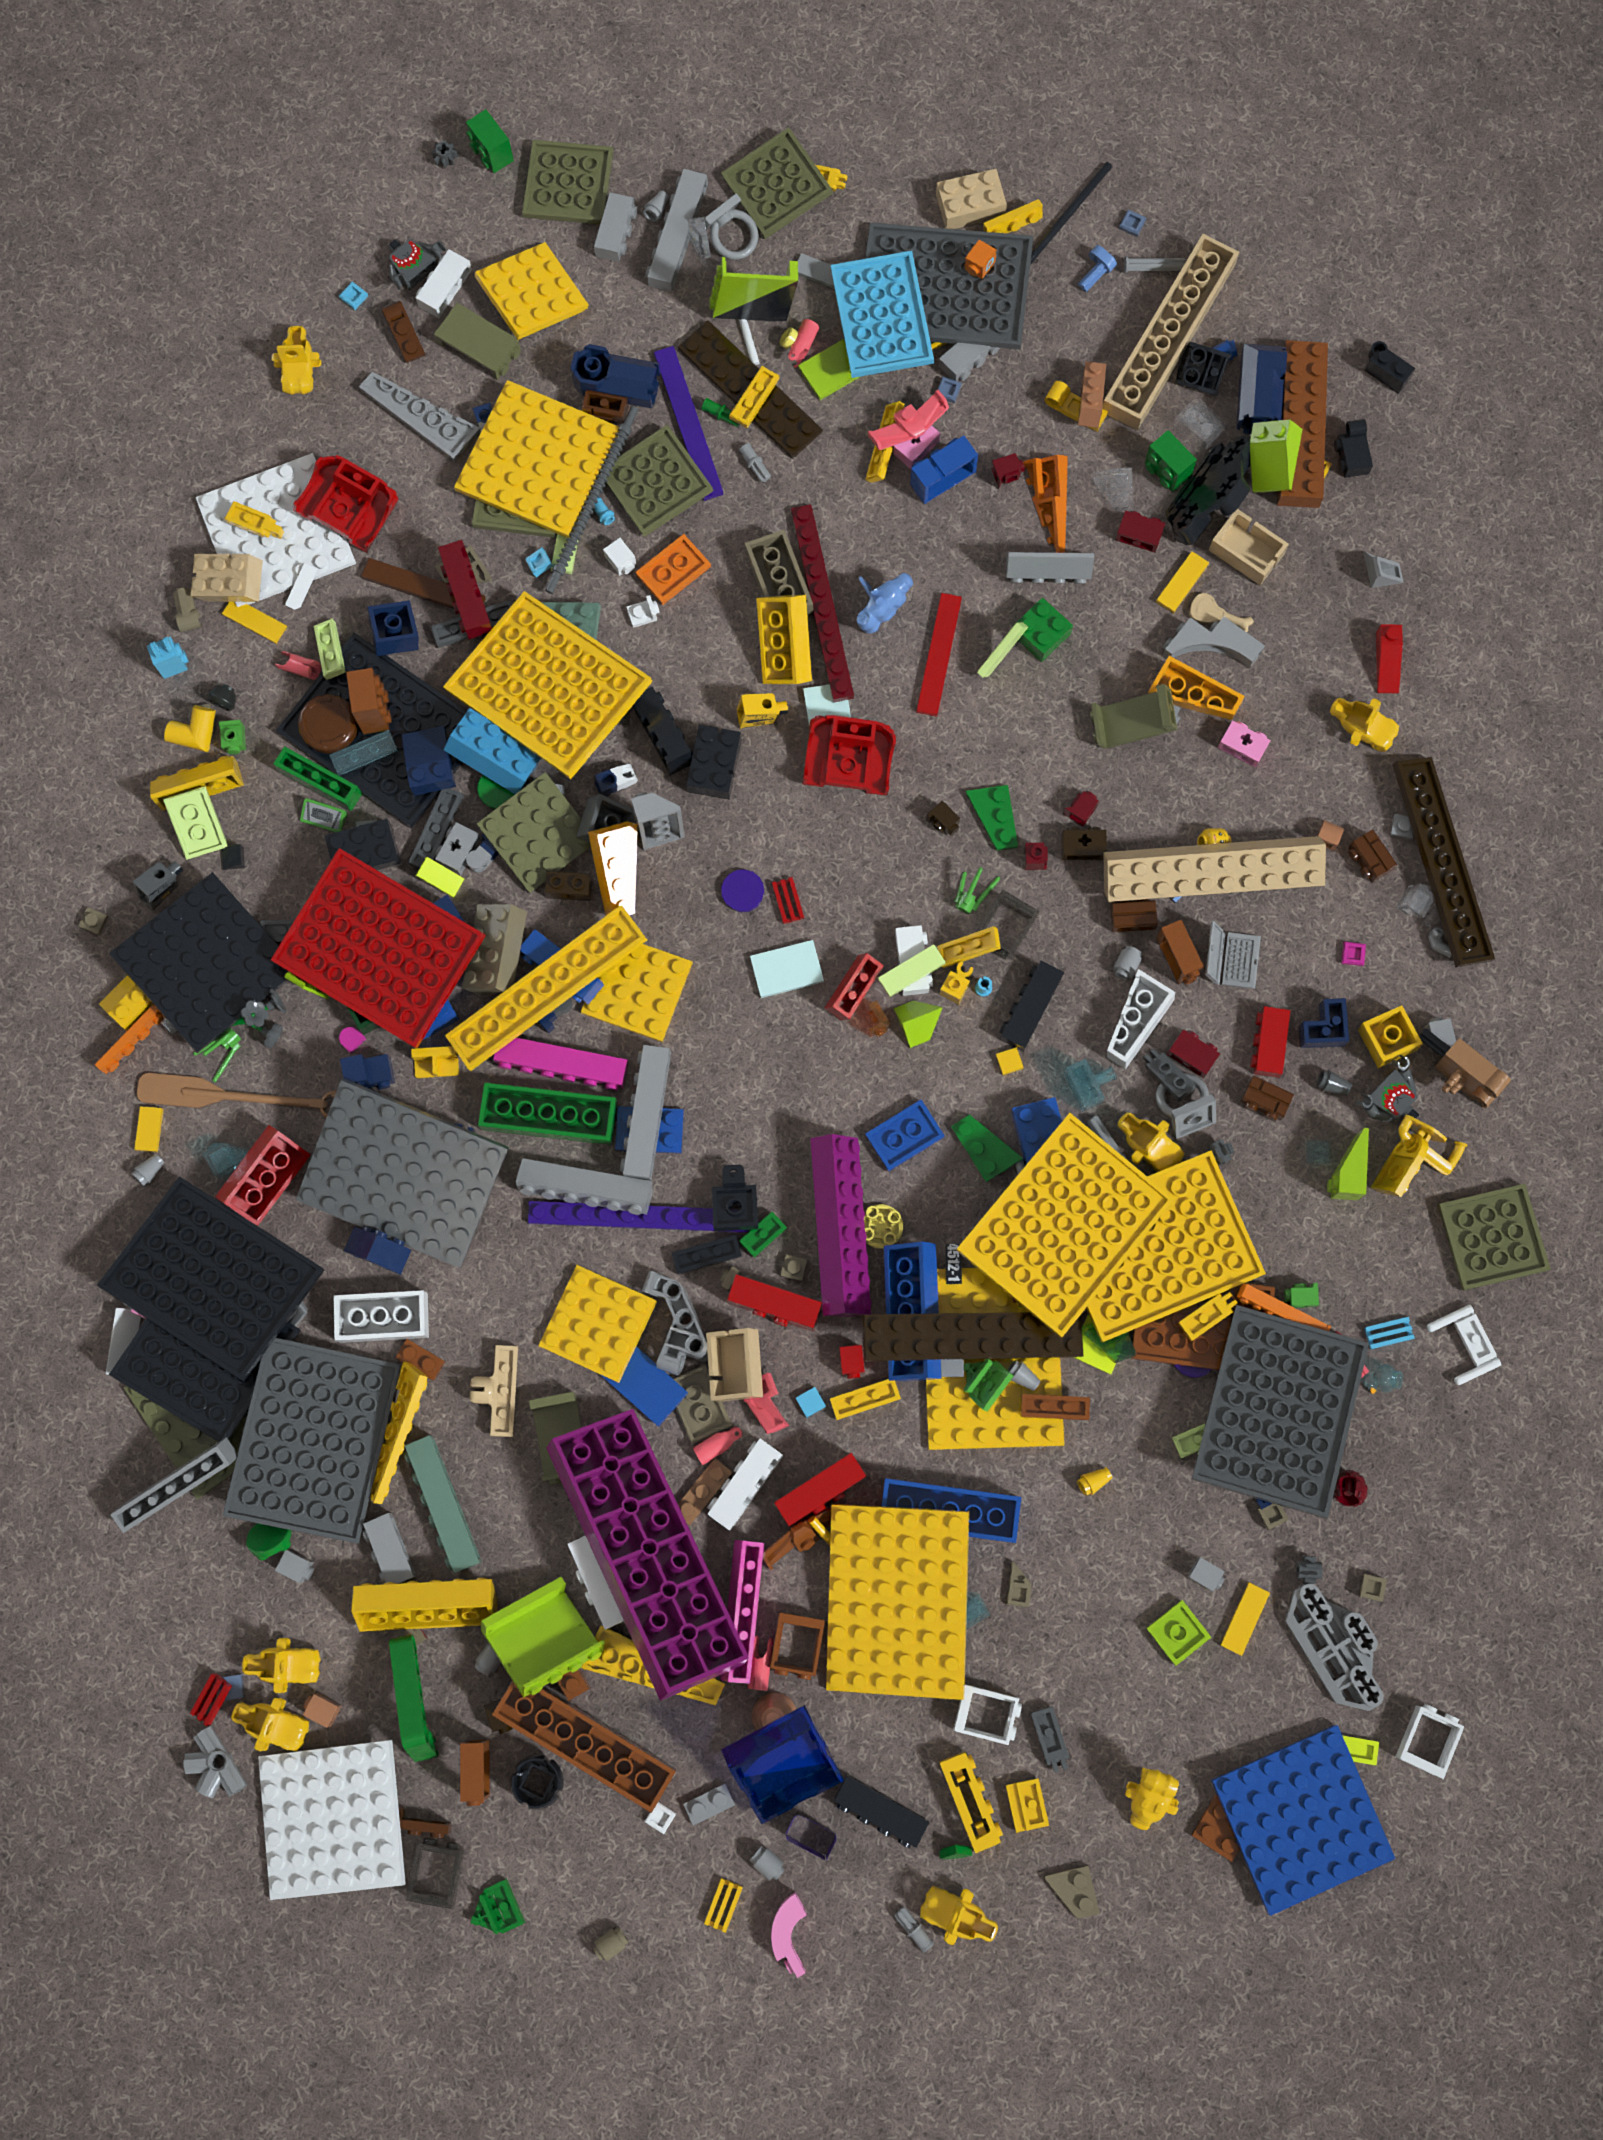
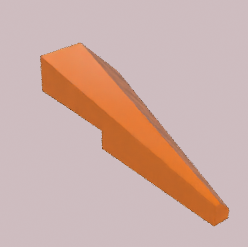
M1057 454L1042 459L1033 458L1023 461L1024 468H1027L1030 478L1026 479L1027 485H1033L1035 490V496L1032 499L1042 527H1048L1051 537L1047 538L1048 544H1054L1056 553H1065L1068 456Z

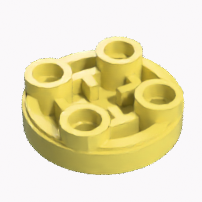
M884 1204L870 1206L865 1211L866 1244L876 1249H884L886 1245L896 1244L903 1232V1221L900 1213L891 1206Z

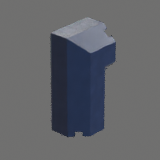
M588 344L584 347V350L580 352L578 350L574 353L570 368L574 387L583 396H585L586 390L627 397L628 404L652 409L659 387L656 377H660L659 363L609 354L606 347Z
M1256 344L1243 345L1236 429L1240 431V428H1243L1244 434H1251L1253 423L1281 420L1284 385L1282 378L1283 374L1286 373L1287 365L1286 347Z

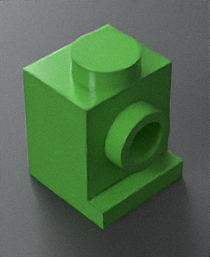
M241 720L219 722L221 748L224 752L236 755L240 751L246 750L245 726ZM234 735L232 739H228V736Z
M1312 1283L1309 1285L1310 1288H1307V1284H1293V1288L1284 1289V1302L1294 1308L1319 1306L1318 1283Z

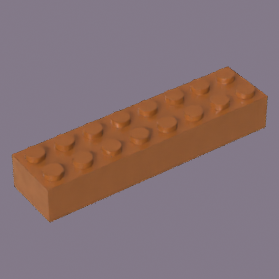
M1286 340L1284 347H1286L1287 365L1286 373L1283 374L1282 378L1284 385L1281 420H1291L1303 430L1292 489L1277 491V506L1319 508L1324 495L1328 343Z
M512 1680L492 1716L651 1813L676 1772L675 1767L544 1687L537 1694H529L523 1698Z

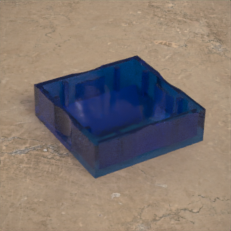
M805 1705L721 1749L731 1774L740 1789L745 1792L749 1804L761 1824L785 1813L800 1802L845 1781Z

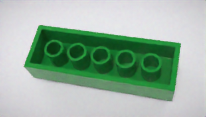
M484 1083L478 1126L483 1131L612 1145L618 1101L615 1097Z

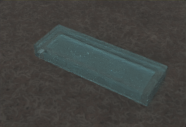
M387 730L329 756L338 776L398 750L390 731Z

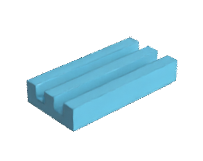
M1409 1317L1365 1327L1364 1330L1370 1350L1415 1339L1411 1331L1412 1327L1409 1324ZM1401 1323H1404L1405 1327L1374 1335H1371L1370 1331L1389 1327ZM1407 1331L1408 1336L1373 1343V1339Z

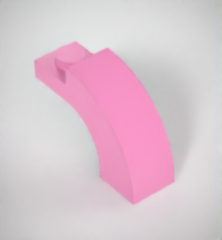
M793 1892L783 1901L775 1914L771 1932V1943L776 1960L779 1961L786 1956L787 1960L784 1963L789 1973H795L798 1978L805 1974L806 1969L792 1945L791 1933L795 1924L805 1917L807 1912L797 1893Z

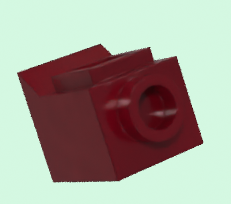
M1016 453L992 460L993 467L991 470L998 489L1003 482L1007 484L1019 480L1021 472L1025 471L1023 461L1021 459L1018 460Z
M1083 791L1082 794L1078 793L1070 807L1064 808L1063 814L1083 827L1097 808L1099 800H1097V797L1092 792Z
M1044 842L1026 843L1024 847V854H1026L1025 870H1047L1048 851L1047 846H1044Z

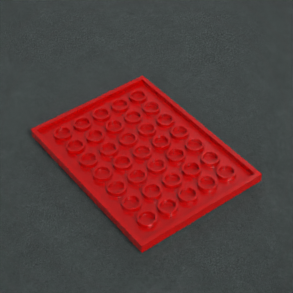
M339 848L277 948L271 961L411 1046L418 1048L486 935Z

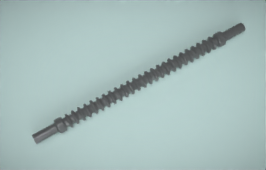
M634 406L630 407L623 424L619 425V433L615 434L617 438H613L614 443H611L612 448L608 449L607 459L603 460L604 464H601L602 469L598 470L597 480H594L595 485L591 486L592 490H589L590 495L586 496L587 501H584L585 506H582V511L579 512L580 517H577V522H574L573 532L569 533L570 538L566 539L567 543H564L565 548L561 549L563 553L559 554L560 559L556 560L557 564H554L552 568L553 574L545 589L547 593L553 594L560 577L564 576L566 572L565 567H568L567 562L571 561L572 551H575V546L578 545L577 540H581L582 530L586 529L584 525H587V519L591 518L589 514H593L592 509L596 508L594 504H597V498L601 497L599 493L603 492L602 488H605L604 483H607V477H610L609 472L613 471L611 467H614V462L618 461L619 451L623 450L621 446L625 445L626 436H629L632 431L630 427L638 412V408Z

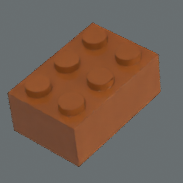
M373 668L346 672L351 711L363 734L389 731L388 723H392L390 710H387L386 703H389V697L383 682L380 680V676L375 674Z

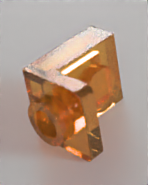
M876 1000L869 1004L870 1011L867 1012L873 1024L878 1023L868 1030L870 1037L873 1035L879 1037L888 1031L887 1028L890 1027V1022Z

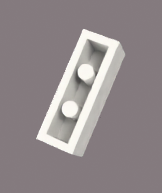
M451 250L442 255L438 261V266L429 273L427 282L416 293L418 307L440 318L471 273L470 261Z
M922 925L895 929L899 965L925 950L924 945H927L928 941L927 933L922 932ZM932 974L926 975L903 989V996L929 993V987H933Z

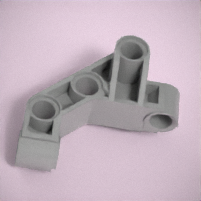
M649 1271L641 1292L666 1300L674 1318L662 1351L658 1356L656 1367L679 1375L684 1367L686 1357L701 1362L708 1361L706 1334L685 1287L676 1280ZM674 1287H679V1293L671 1297L670 1291ZM691 1315V1322L688 1325H683V1318Z

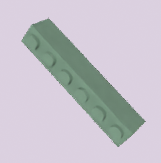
M429 1435L405 1445V1459L408 1465L412 1464L415 1471L412 1473V1477L416 1486L420 1485L423 1493L420 1494V1498L424 1507L428 1506L431 1515H428L432 1528L436 1527L439 1536L436 1539L440 1549H445L447 1554L445 1563L448 1570H453V1573L456 1574L482 1563L434 1437Z

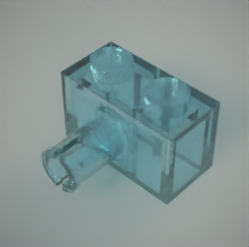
M1084 1059L1065 1068L1064 1075L1082 1112L1103 1103L1105 1097L1100 1086L1117 1079L1116 1073L1112 1072L1114 1071L1112 1066L1094 1074L1087 1060Z

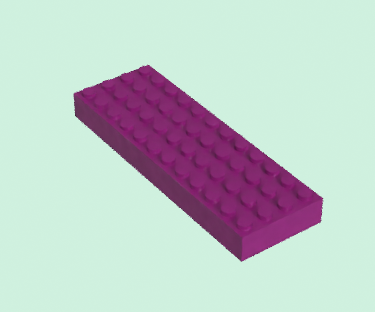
M634 1410L625 1411L553 1438L546 1447L659 1700L662 1701L742 1666L749 1659V1656Z

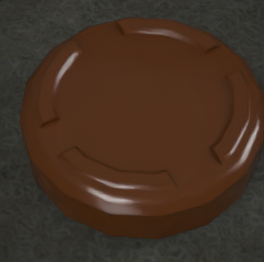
M327 694L317 696L306 703L300 711L298 728L307 746L316 752L330 754L340 752L351 744L356 737L358 723L352 714L349 702L339 696Z

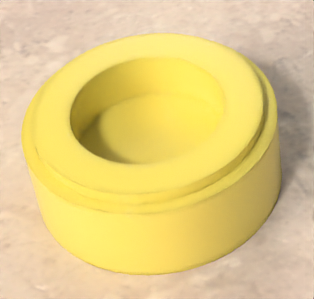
M792 327L787 328L780 338V345L785 349L790 348L797 338L798 331Z

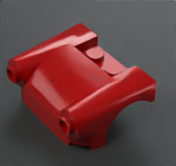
M338 455L321 456L315 462L314 471L307 487L293 503V511L311 522L313 519L349 539V543L368 553L399 499L396 491L388 487L386 482Z
M836 715L815 716V718L810 720L802 785L817 787L830 785L866 790L867 794L887 795L889 792L891 761L896 745L894 730L890 729L889 725L877 721Z

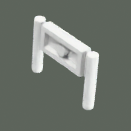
M1470 1304L1427 1324L1428 1331L1433 1332L1454 1322V1326L1474 1365H1476L1475 1368L1455 1377L1454 1382L1456 1385H1461L1501 1366V1362L1497 1358V1354Z

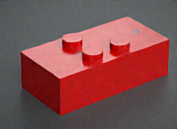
M268 1125L215 1197L258 1226L311 1154Z
M737 1274L727 1299L730 1305L751 1311L753 1315L765 1318L766 1316L772 1318L777 1325L787 1327L788 1324L812 1332L815 1330L822 1308V1302Z
M850 1453L774 1503L790 1527L812 1512L816 1515L825 1510L826 1506L824 1504L830 1500L836 1503L845 1497L843 1492L866 1478V1475L853 1454Z

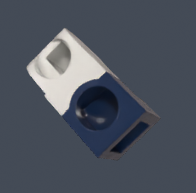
M631 764L617 766L596 774L594 779L599 794L606 797L638 781Z

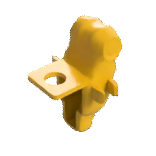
M291 326L287 330V338L283 341L282 345L277 346L278 353H273L271 360L274 361L275 368H281L282 391L291 395L297 393L304 395L313 390V367H320L321 360L319 359V353L312 352V347L306 339V329L303 326Z
M1337 698L1331 706V715L1335 716L1341 722L1342 727L1352 735L1350 743L1358 746L1362 740L1370 744L1375 750L1385 752L1392 746L1394 738L1398 735L1399 725L1393 719L1387 718L1379 712L1381 702L1373 698L1370 704H1366L1360 701L1349 702L1344 698Z
M1125 1113L1119 1119L1117 1126L1126 1135V1141L1134 1151L1131 1156L1133 1163L1138 1165L1144 1159L1157 1172L1181 1163L1185 1153L1178 1144L1166 1135V1132L1169 1130V1123L1165 1120H1162L1157 1126L1148 1120L1136 1118L1132 1113Z
M289 1638L277 1639L276 1647L264 1649L259 1654L245 1655L242 1660V1672L245 1675H256L264 1682L274 1683L273 1690L275 1693L287 1692L288 1683H316L320 1675L319 1663L321 1657L318 1649L290 1648L291 1641Z
M274 1698L271 1705L265 1703L247 1705L240 1702L235 1705L231 1715L234 1723L241 1724L246 1733L257 1739L254 1748L260 1752L267 1751L270 1744L297 1752L304 1744L305 1735L309 1732V1720L298 1714L285 1711L286 1701L282 1698Z
M1143 1767L1140 1784L1129 1781L1126 1785L1125 1795L1132 1799L1131 1824L1138 1829L1148 1830L1152 1823L1160 1821L1166 1813L1175 1815L1178 1811L1179 1801L1173 1797L1176 1795L1179 1781L1170 1774Z
M935 1886L928 1890L925 1895V1901L921 1905L920 1918L946 1930L944 1941L947 1944L954 1945L957 1937L966 1940L981 1938L986 1942L993 1941L998 1931V1924L996 1921L988 1919L983 1910L972 1903L974 1894L970 1890L963 1889L960 1897Z

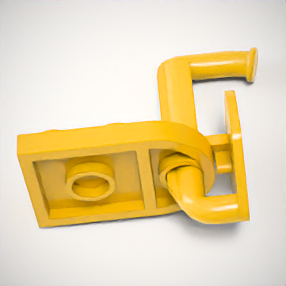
M1406 1115L1399 1126L1401 1141L1393 1149L1371 1188L1380 1193L1402 1197L1408 1190L1412 1178L1420 1170V1165L1423 1161L1440 1174L1448 1175L1453 1171L1467 1144L1455 1141V1147L1446 1160L1428 1146V1142L1431 1140L1445 1143L1447 1138L1432 1126L1410 1115ZM1411 1129L1417 1134H1410L1408 1130Z

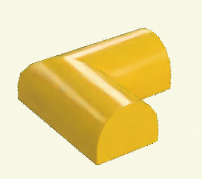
M194 705L190 725L173 720L168 722L164 733L165 741L209 752L216 710Z

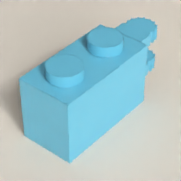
M164 637L163 640L154 641L147 645L153 665L164 679L188 670L186 663L189 662L186 652L182 650L179 642L175 643L171 637Z

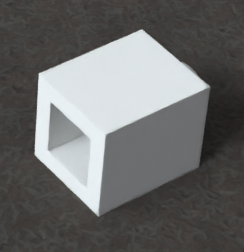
M621 538L603 549L605 558L619 576L623 573L628 574L635 568V556Z

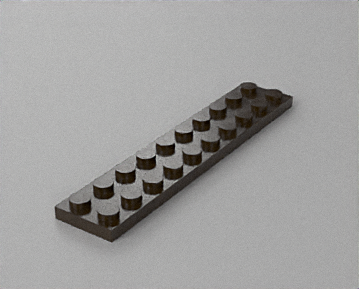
M1432 757L1397 761L1392 766L1455 968L1491 962L1495 960V956Z
M1030 1312L862 1315L864 1361L1084 1357L1081 1315L1062 1338Z

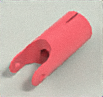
M804 319L798 329L797 338L791 345L788 359L791 361L796 360L797 364L794 365V368L801 364L819 331L818 324L812 320Z
M281 651L282 654L290 658L284 665L275 664L277 668L312 680L318 678L321 672V664L318 661Z
M733 1427L728 1431L717 1432L692 1449L701 1464L704 1465L727 1451L733 1442L742 1436V1431L739 1427Z
M755 1636L751 1678L747 1688L767 1691L773 1638L769 1639L766 1654L761 1658L758 1654L759 1637Z

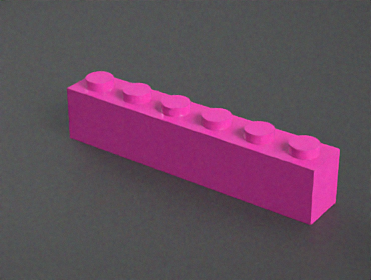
M520 1038L512 1040L496 1052L493 1058L498 1067L511 1070V1067L520 1068V1072L532 1074L533 1071L541 1072V1076L546 1078H553L554 1075L562 1076V1080L574 1083L575 1079L584 1081L583 1084L587 1086L605 1085V1089L618 1091V1088L624 1089L629 1066L627 1059Z
M734 1540L727 1611L749 1659L742 1666L721 1674L720 1680L726 1682L750 1684L764 1543Z

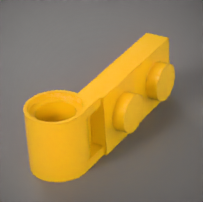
M1055 381L1044 399L1045 403L1078 422L1081 397L1072 393L1070 387L1064 382ZM1102 409L1099 428L1108 414V411ZM1089 427L1096 432L1099 430V428Z

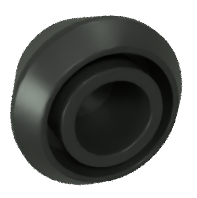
M226 684L218 685L208 693V700L221 709L231 711L235 708L236 695L233 693L235 690Z

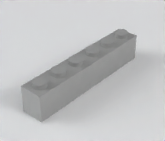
M683 169L682 175L677 177L675 186L677 190L675 194L671 195L669 204L671 208L669 212L665 213L663 222L665 225L663 230L659 231L657 239L659 243L657 248L653 249L651 257L653 261L651 266L647 267L645 274L650 287L669 292L673 291L708 186L706 174Z
M643 1045V1050L638 1052L637 1064H640V1069L634 1076V1085L637 1088L636 1094L631 1096L630 1106L633 1107V1113L628 1116L627 1128H630L629 1137H625L624 1150L627 1151L626 1157L622 1158L620 1171L626 1177L652 1181L671 1059L670 1048Z
M522 1158L516 1178L517 1190L524 1195L530 1196L534 1194L546 1199H562L568 1203L579 1202L590 1207H606L612 1211H629L634 1215H647L653 1194L652 1181Z
M225 1437L120 1505L110 1515L124 1533L229 1466L237 1458L238 1453Z

